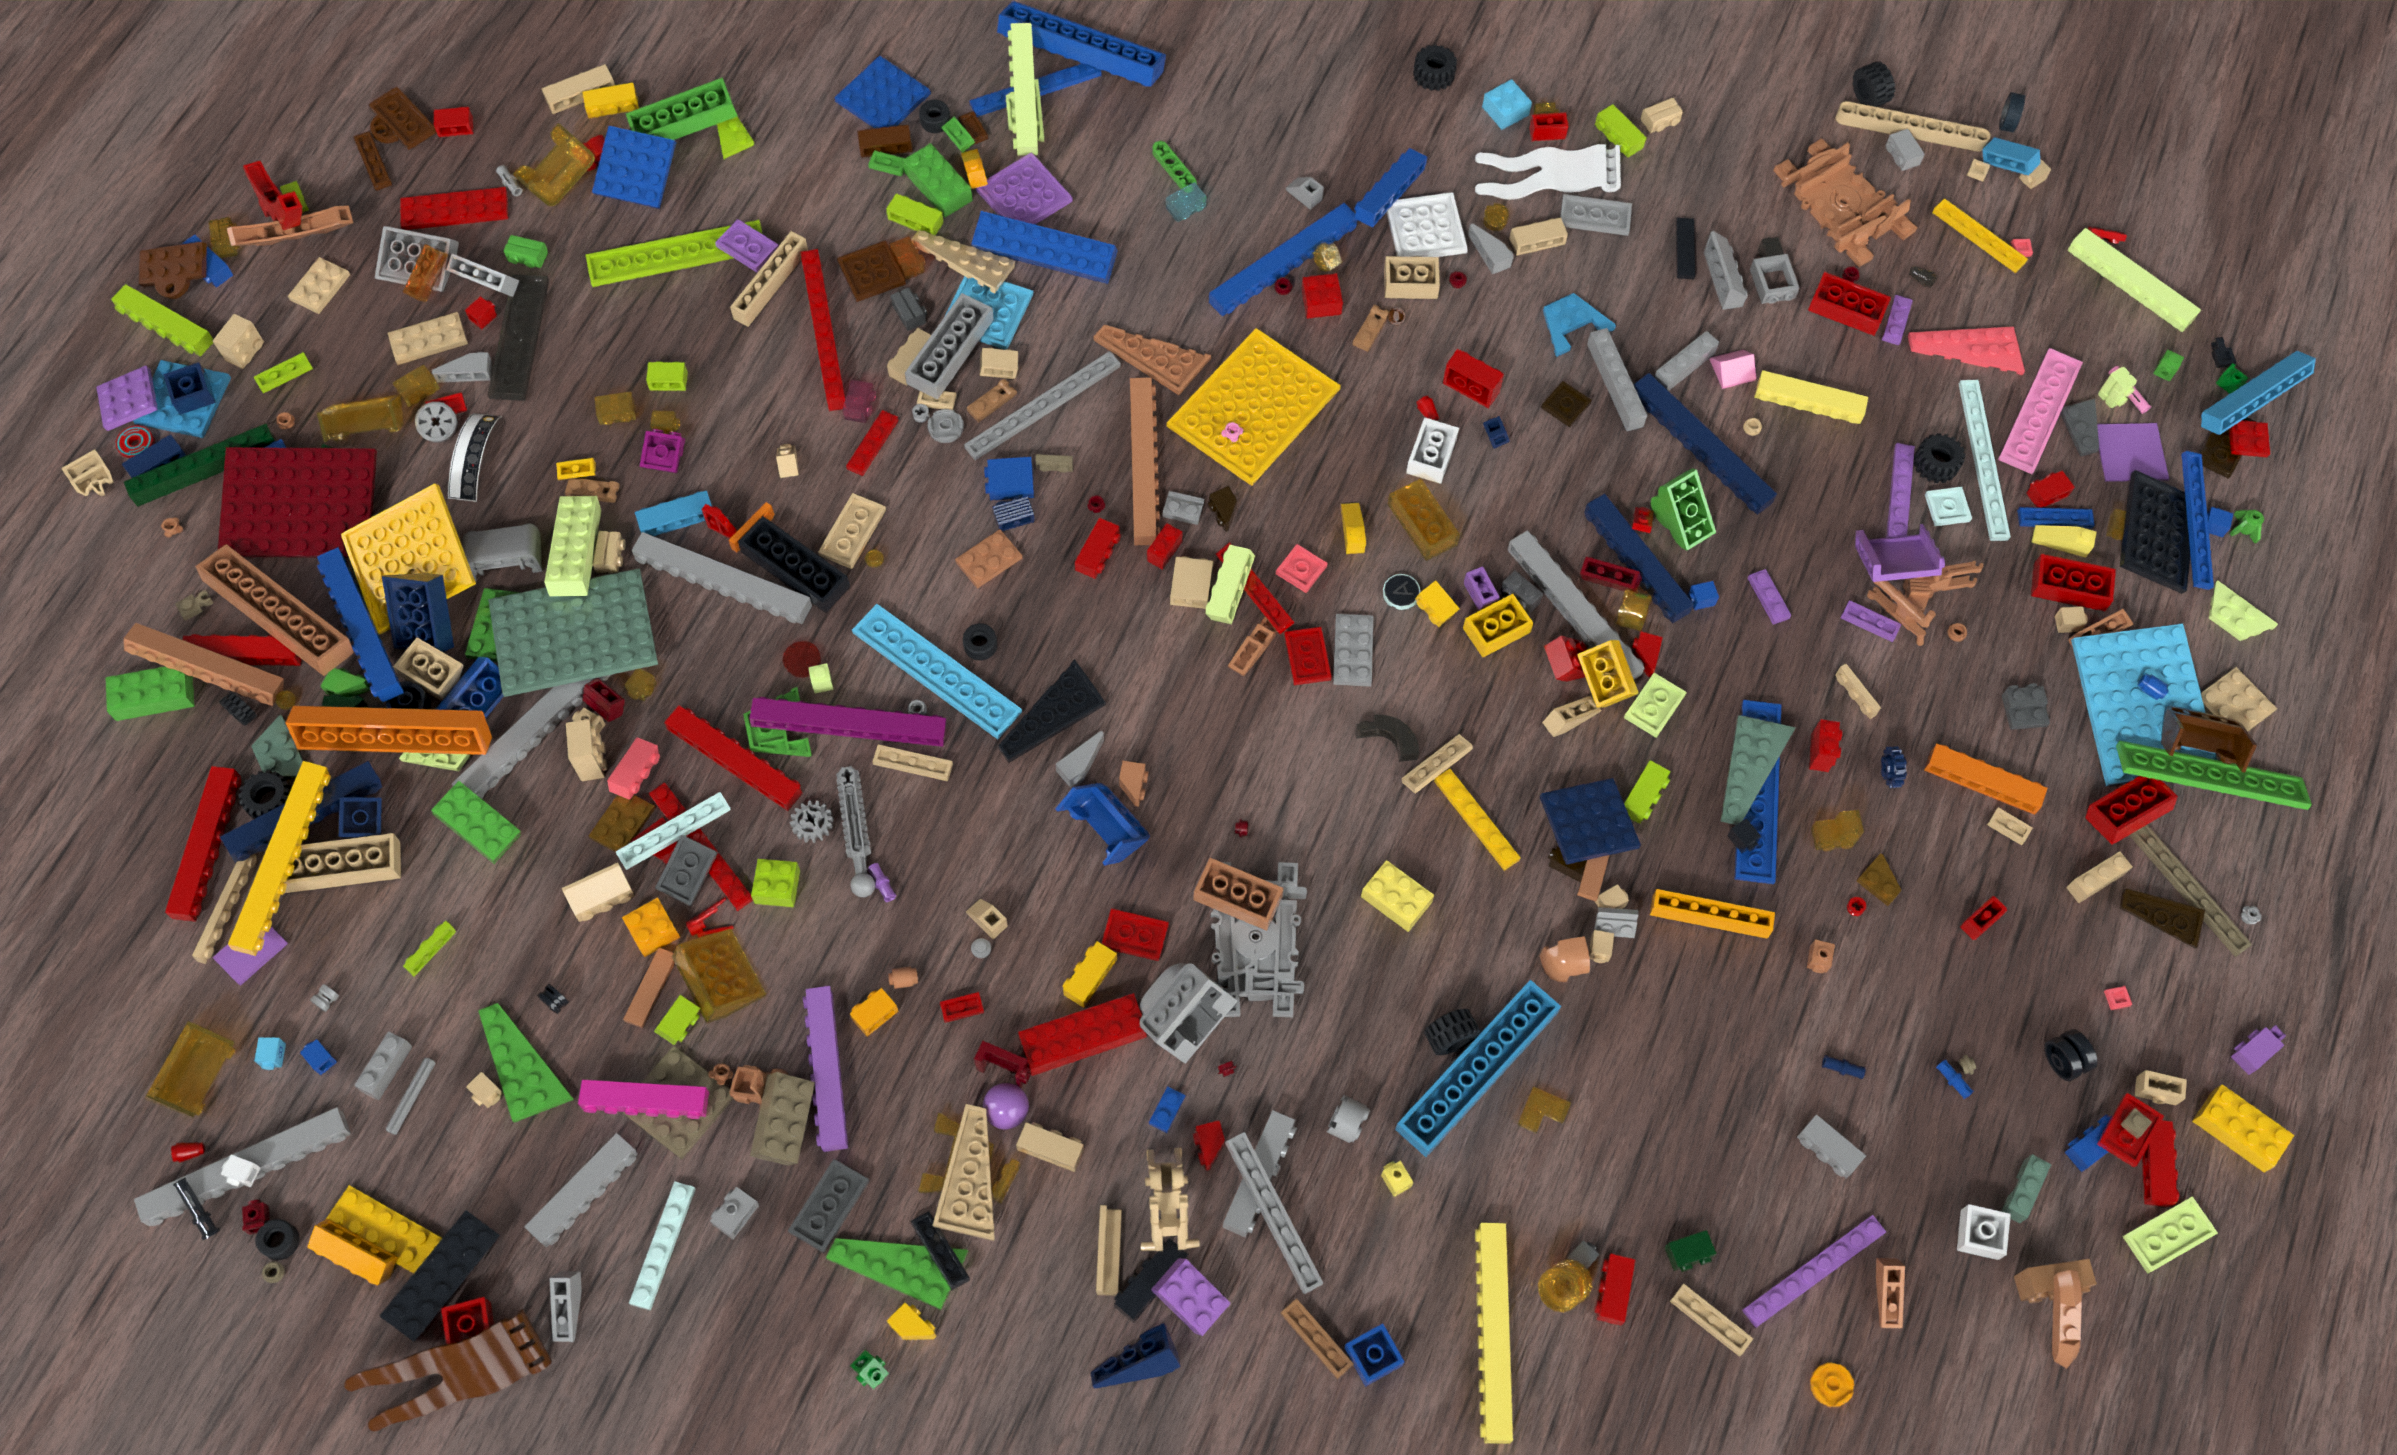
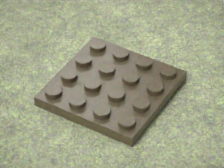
M673 1046L641 1083L706 1087L709 1091L706 1117L700 1116L699 1119H690L686 1115L671 1118L667 1117L666 1114H658L657 1117L647 1116L646 1113H638V1115L621 1113L682 1160L734 1098L730 1096V1089L728 1087L717 1084L715 1079L709 1078L708 1072Z

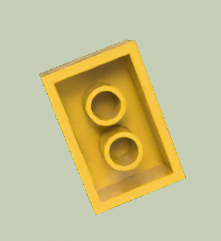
M1511 594L1465 618L1463 629L1481 656L1485 657L1529 634L1533 621L1514 594Z
M1610 640L1577 654L1597 708L1607 707L1639 694L1619 640Z

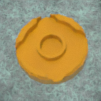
M1825 1363L1817 1367L1812 1373L1810 1379L1811 1391L1821 1404L1828 1407H1838L1847 1403L1853 1395L1854 1380L1844 1366L1835 1363Z

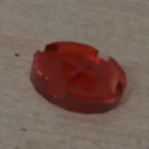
M799 641L787 647L783 654V663L786 671L792 676L805 678L810 676L808 667L821 664V656L814 644Z

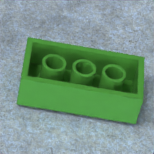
M931 143L903 160L904 173L932 205L942 212L944 218L973 201L971 187Z
M165 666L106 677L107 712L116 721L194 707L193 676H188Z
M460 781L431 810L435 817L493 864L521 836V831Z

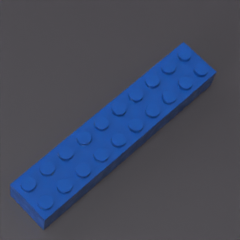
M1012 1L999 14L997 33L1003 34L1005 37H1008L1011 23H1031L1032 45L1036 48H1042L1050 53L1062 55L1067 59L1079 61L1081 64H1087L1098 70L1110 72L1112 75H1119L1129 81H1136L1143 86L1151 87L1163 73L1166 54L1015 1Z

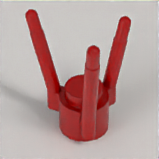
M725 897L696 917L687 921L686 925L692 936L697 934L700 938L704 935L733 929L734 926L703 930L706 928L704 919L717 912V907L727 899Z

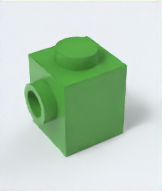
M2167 349L2153 374L2170 382L2178 371L2184 357Z

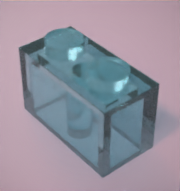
M1195 182L1166 197V209L1177 222L1187 219L1190 215L1200 212L1206 207V195Z

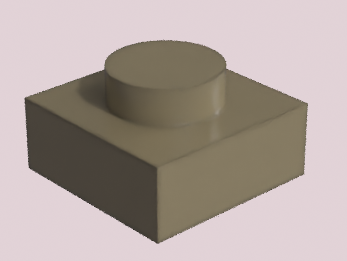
M2134 1108L2120 1125L2138 1139L2152 1121Z

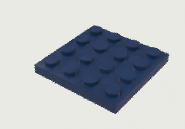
M1613 778L1540 794L1541 803L1566 865L1640 848V841Z

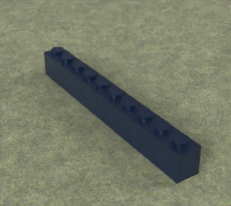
M1650 373L1634 384V388L1645 410L1652 414L1659 424L1665 426L1671 435L1677 438L1687 450H1690L1698 461L1707 466L1709 471L1715 474L1723 485L1728 486L1735 496L1741 499L1751 511L1758 515L1774 502L1777 493Z

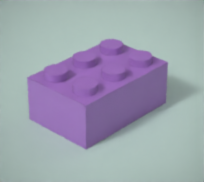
M1178 1258L1151 1289L1195 1334L1201 1336L1206 1333L1231 1304L1184 1258Z

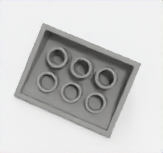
M383 226L375 279L443 292L451 273L446 268L451 255H457L459 242L448 238Z

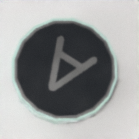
M1397 574L1390 577L1385 582L1383 588V597L1386 603L1399 610L1413 607L1417 603L1415 598L1420 593L1417 581L1405 574Z

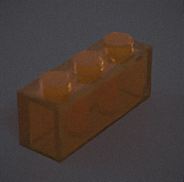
M425 244L403 293L419 301L427 302L448 254Z

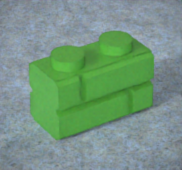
M510 235L508 244L504 248V254L510 263L525 264L529 268H541L548 250L544 242Z

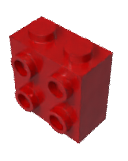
M1820 719L1811 734L1810 770L1829 772L1831 767L1835 766L1836 759L1841 756L1839 741L1842 738V729H1840V722Z

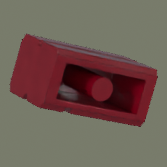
M596 678L584 685L582 700L606 721L611 722L623 715L625 699L600 678Z

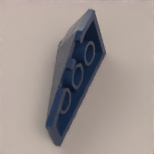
M1165 1323L1145 1331L1139 1336L1141 1339L1134 1345H1126L1123 1348L1124 1352L1118 1357H1110L1091 1371L1093 1388L1160 1377L1181 1367L1177 1350Z

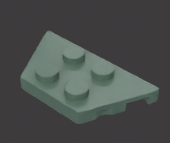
M280 715L251 747L264 773L266 770H271L272 773L274 771L278 772L285 779H293V777H297L303 758L293 741L284 717Z

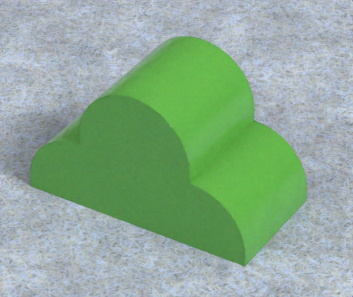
M1691 468L1660 486L1658 494L1651 499V508L1655 517L1665 528L1670 530L1672 537L1681 548L1689 550L1716 533L1696 469Z

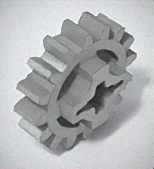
M808 801L807 806L801 803V809L795 808L796 814H791L793 821L790 822V825L793 827L792 831L794 834H797L799 840L804 837L806 843L809 839H812L813 843H815L816 838L822 841V835L829 836L827 829H833L831 823L834 820L830 816V809L826 810L825 804L820 807L819 801H816L814 805H812L811 801ZM809 818L813 820L815 826L809 821Z

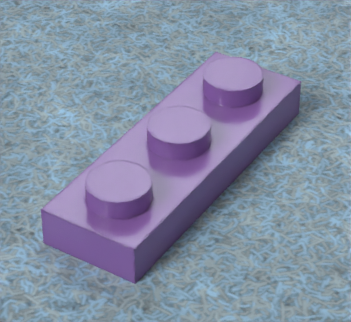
M1895 295L1882 341L1895 345L1900 344L1913 300Z
M1766 569L1749 575L1748 580L1772 624L1790 619L1791 614Z
M1850 600L1841 616V619L1891 642L1894 641L1901 626L1900 623Z

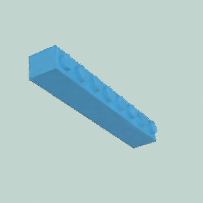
M2299 351L2287 356L2273 367L2204 410L2201 415V427L2218 435L2222 434L2312 375L2316 358Z

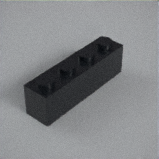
M1170 1238L1166 1242L1163 1241V1251H1156L1157 1253L1153 1258L1148 1257L1141 1266L1143 1267L1142 1271L1139 1274L1135 1273L1129 1279L1128 1284L1130 1285L1125 1291L1121 1289L1114 1297V1307L1133 1324L1156 1298L1157 1295L1151 1290L1178 1258L1188 1260L1189 1254L1184 1250H1178V1245Z

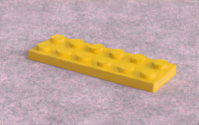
M350 1185L326 1218L398 1256L396 1264L412 1273L415 1272L442 1239Z

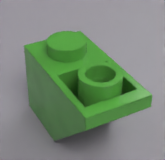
M344 668L332 669L321 684V688L327 695L338 694L343 697L360 695L370 691L371 687L364 676L360 674L352 675Z

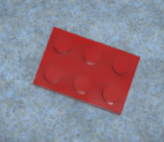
M1322 627L1284 632L1293 685L1330 681L1331 672Z
M1111 909L1101 944L1113 951L1159 961L1169 922Z
M2126 1093L2097 1145L2130 1166L2136 1167L2164 1115L2129 1093ZM2134 1108L2152 1121L2138 1139L2120 1125Z

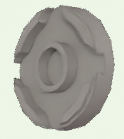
M941 409L933 413V416L929 418L927 427L930 436L940 443H950L962 435L964 422L961 415L955 413L954 410Z

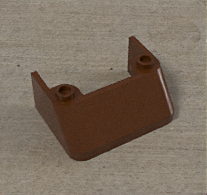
M2168 706L2165 711L2161 743L2169 756H2173L2175 750L2181 749V746L2216 753L2223 763H2236L2241 772H2246L2257 745L2243 724L2233 719L2176 706Z

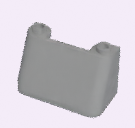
M527 523L522 526L478 532L469 531L463 536L462 547L475 581L477 580L478 573L484 575V570L519 565L522 570L525 569V566L531 567L533 573L543 571L540 531L533 524Z

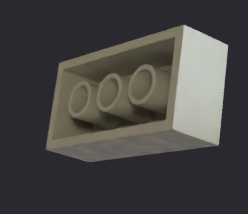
M779 1072L767 1075L750 1152L751 1157L787 1166L798 1164L815 1082Z

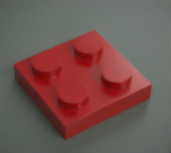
M2242 420L2229 428L2231 454L2266 458L2270 455L2268 423Z

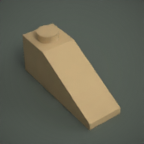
M1591 696L1555 708L1542 723L1551 735L1556 737L1600 713L1601 709L1597 708L1595 701Z

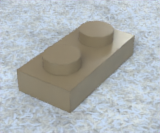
M1036 454V470L1044 472L1059 471L1062 473L1073 472V456Z

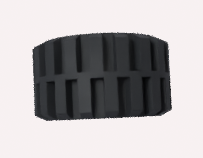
M1433 44V46L1427 45L1426 48H1421L1415 56L1414 80L1418 81L1417 84L1419 86L1422 85L1424 89L1428 88L1429 91H1433V89L1440 91L1441 88L1443 90L1446 89L1455 78L1457 66L1455 54L1450 52L1448 47L1444 48L1443 45L1437 46V44Z
M1875 61L1854 72L1852 85L1860 104L1878 107L1890 102L1894 98L1895 82L1893 75L1882 62Z
M1937 433L1936 435H1929L1928 438L1926 437L1914 456V466L1917 467L1916 471L1921 473L1920 476L1922 478L1926 477L1929 482L1932 480L1934 483H1939V481L1946 483L1947 480L1951 481L1957 475L1965 461V453H1963L1965 450L1964 447H1960L1961 443L1959 441H1955L1956 438L1953 436L1950 438L1948 434L1941 435V433ZM1933 455H1939L1946 460V462L1938 461L1933 457Z
M266 770L265 773L259 771L257 775H250L251 778L249 780L246 779L244 781L245 785L240 787L242 792L238 796L240 805L253 820L285 804L292 789V786L282 775L275 771L272 773L271 770ZM276 791L274 797L269 802L259 804L261 797L265 793Z
M1458 1009L1433 1021L1426 1028L1424 1034L1434 1053L1440 1056L1453 1053L1467 1046L1478 1037L1481 1031L1469 1009Z

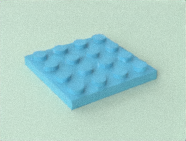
M964 276L948 311L961 293L992 307L994 320L979 342L1004 350L1008 349L1033 297V290L1004 281L994 294L988 286L982 287L976 279Z

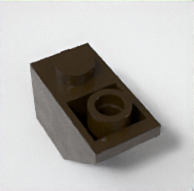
M1227 486L1209 494V502H1207L1209 510L1215 513L1218 525L1222 526L1225 532L1229 531L1237 509V499L1231 488Z

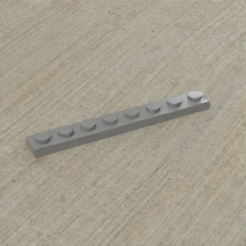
M1243 1132L1226 1141L1225 1144L1303 1294L1324 1284L1246 1133Z

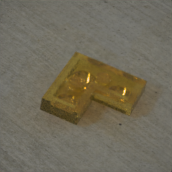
M1533 1087L1517 1125L1537 1133L1544 1115L1563 1123L1571 1103Z

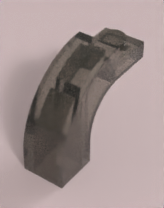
M1374 715L1373 722L1362 721L1356 724V739L1375 736L1387 738L1395 745L1399 762L1418 760L1420 750L1416 736L1401 720L1388 715Z

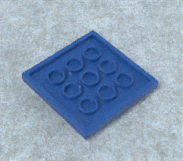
M879 56L834 98L836 103L876 129L898 126L931 94V91Z
M608 126L592 193L660 209L676 141Z

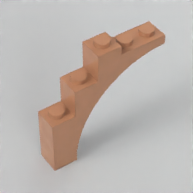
M334 206L301 216V225L287 230L282 229L279 221L229 227L227 232L231 246L273 245L283 240L301 239L311 234L328 233L352 224L353 220L349 206Z

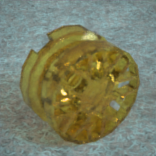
M1494 203L1492 206L1489 205L1486 207L1483 218L1485 227L1492 231L1503 230L1508 222L1509 211L1504 205Z

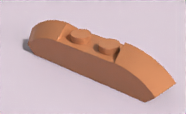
M2067 1270L2054 1275L2052 1355L2054 1361L2065 1368H2068L2076 1359L2080 1349L2082 1294L2078 1271Z

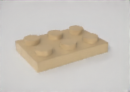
M319 257L291 291L288 298L290 301L320 314L348 279L350 273L348 270Z

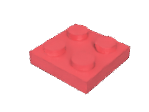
M1296 544L1276 570V575L1307 593L1326 569L1328 563Z

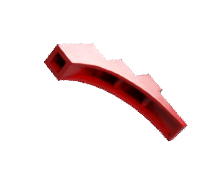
M261 160L243 165V169L259 199L258 203L266 217L271 216L273 222L279 221L283 230L300 226L302 205L295 191L282 194L272 182Z

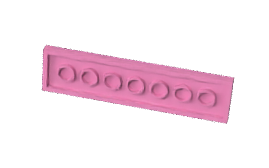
M2051 348L2048 349L1998 460L2033 474L2083 362Z

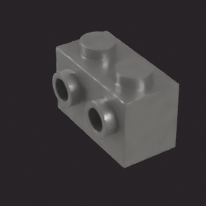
M1514 571L1503 581L1500 593L1505 597L1514 594L1528 615L1540 604L1543 596L1540 590L1517 571Z

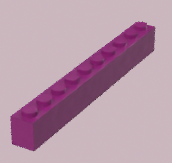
M767 697L753 698L749 718L751 727L940 747L944 746L946 718L939 715L923 716L920 713L904 714L901 711L885 712L882 709L866 710L863 707L847 708L843 705L828 706L824 703L809 704L805 701L790 702L786 699L771 700Z

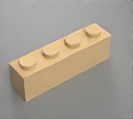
M605 64L544 87L542 92L552 114L584 103L582 91L615 86Z

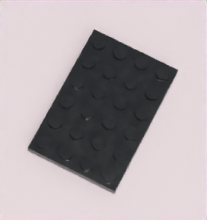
M2135 470L2131 473L2119 567L2182 594L2187 591L2191 558L2185 492Z

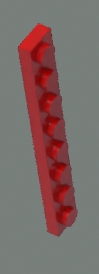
M666 783L648 793L668 821L686 812V809ZM700 828L687 835V837L717 851ZM718 852L708 873L735 909L739 911L752 902L753 899Z

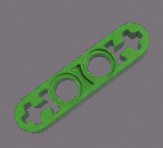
M1155 142L1153 144L1154 157L1184 193L1191 194L1195 192L1197 181L1165 142ZM1167 159L1174 160V163L1167 164L1165 161ZM1182 171L1184 172V174L1178 176L1175 174V172Z

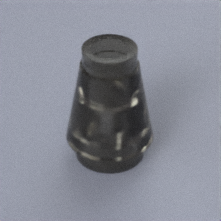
M1913 266L1909 272V275L1924 287L1931 288L1937 279V275L1933 271Z

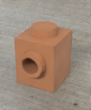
M1814 940L1810 946L1807 968L1812 969L1816 973H1827L1832 966L1835 944Z

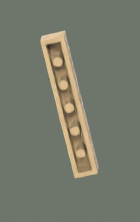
M792 231L787 235L730 308L734 320L749 327L802 260L800 252L808 251L806 238Z

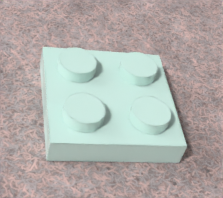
M1962 487L1932 490L1925 493L1934 526L1971 521L1972 516Z

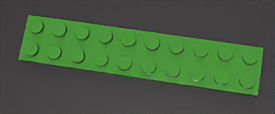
M2120 740L2116 745L2123 773L2308 810L2312 805L2301 777L2247 767L2244 773L2233 763L2226 764L2222 761L2174 752L2173 756H2169L2164 749Z

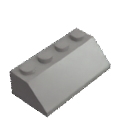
M1712 231L1710 232L1704 255L1722 310L1743 307L1748 294L1747 290L1743 287L1742 275L1738 272L1737 261L1733 258L1732 246H1729L1728 240L1725 237Z

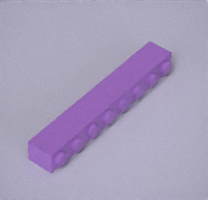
M830 986L806 989V996H803L804 1008L808 1009V1015L805 1016L806 1028L810 1029V1035H807V1044L812 1050V1054H809L810 1067L813 1066L814 1074H810L812 1082H815L816 1091L815 1094H812L813 1105L817 1106L818 1113L814 1114L815 1125L819 1126L820 1132L816 1134L817 1145L821 1146L823 1152L847 1149L848 1139L833 993Z

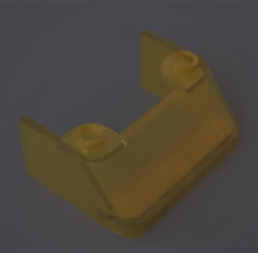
M400 395L330 405L317 412L324 442L333 438L334 441L345 440V436L349 434L379 429H389V432H397L404 426Z

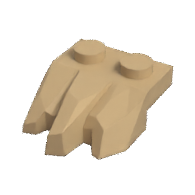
M95 449L61 468L76 492L87 496L92 489L99 496H104L102 484L113 483L108 467Z

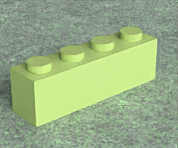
M1229 545L1228 550L1225 551L1223 565L1218 570L1216 585L1213 586L1210 602L1206 605V614L1211 620L1232 624L1255 558L1250 549Z

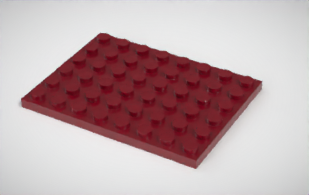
M226 447L218 550L227 544L242 557L317 558V556L338 547L343 556L349 558L341 534L373 517L377 450L363 448Z

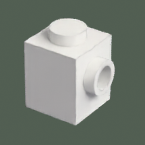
M230 1155L229 1159L222 1166L221 1175L226 1177V1182L238 1187L240 1183L251 1188L261 1168L250 1161Z

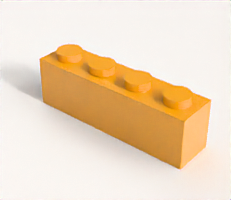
M329 1219L315 1225L307 1246L317 1255L332 1260L334 1264L343 1266L350 1270L351 1273L359 1275L375 1285H380L391 1278L398 1256Z

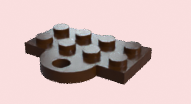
M397 86L368 104L370 109L376 114L371 121L370 130L373 137L381 143H393L400 140L410 150L437 133L432 123ZM385 130L382 134H377L378 131Z
M196 242L140 251L139 285L143 287L155 285L157 292L168 299L181 297L188 290L190 280L206 278L207 244ZM175 286L174 291L170 293L171 287Z

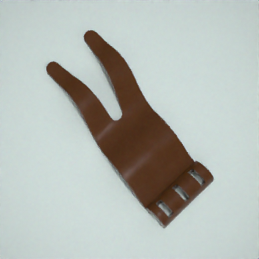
M521 1309L514 1317L510 1319L506 1317L466 1340L425 1349L401 1360L360 1371L347 1378L344 1387L348 1391H355L367 1386L401 1383L436 1373L443 1377L441 1383L402 1404L390 1407L371 1418L368 1422V1428L371 1431H379L391 1424L429 1414L461 1400L483 1397L498 1392L528 1374L541 1372L552 1363V1359L524 1310ZM524 1322L525 1325L522 1328L514 1331V1327ZM532 1339L534 1340V1342L528 1347H523V1344L529 1342ZM539 1357H544L539 1363L533 1364V1361Z

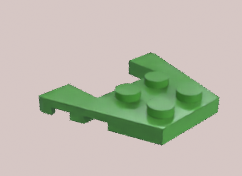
M795 687L787 694L777 696L775 700L800 701L798 688ZM751 710L743 714L751 751L804 757L812 756L808 738L788 742L786 730L751 727L749 719Z

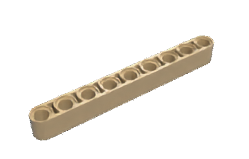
M1842 102L1835 117L1836 121L1843 125L1887 134H1894L1909 129L1917 140L1979 152L1983 151V148L1990 139L1989 131L1983 128L1853 102Z

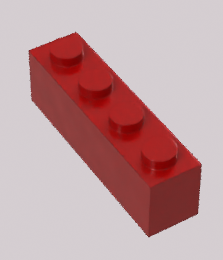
M2161 1121L2142 1156L2144 1205L2171 1207L2179 1200V1190L2176 1189L2178 1170L2175 1169L2177 1150L2174 1148L2176 1131L2173 1128V1121Z

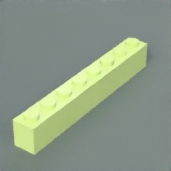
M1011 23V30H1008V41H1012V46H1008L1009 56H1012V61H1009L1010 72H1013V76H1010V87H1014V92H1011V102H1015V107H1012V118L1016 120V123H1012L1013 133H1016V138H1013V147L1017 149V156L1028 155L1031 152L1033 155H1038L1031 23Z
M2086 228L2073 240L2067 250L2181 332L2195 320L2201 311L2200 308Z

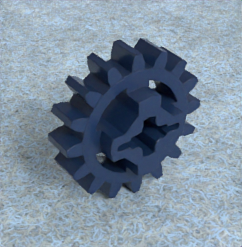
M1898 746L1886 747L1881 758V775L1886 780V785H1889V788H1900L1904 785L1903 779H1906L1907 775L1906 758L1904 754H1901L1902 750Z

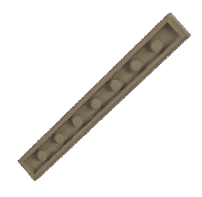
M2148 825L2129 835L2190 906L2205 910L2203 921L2235 957L2252 946L2251 942Z

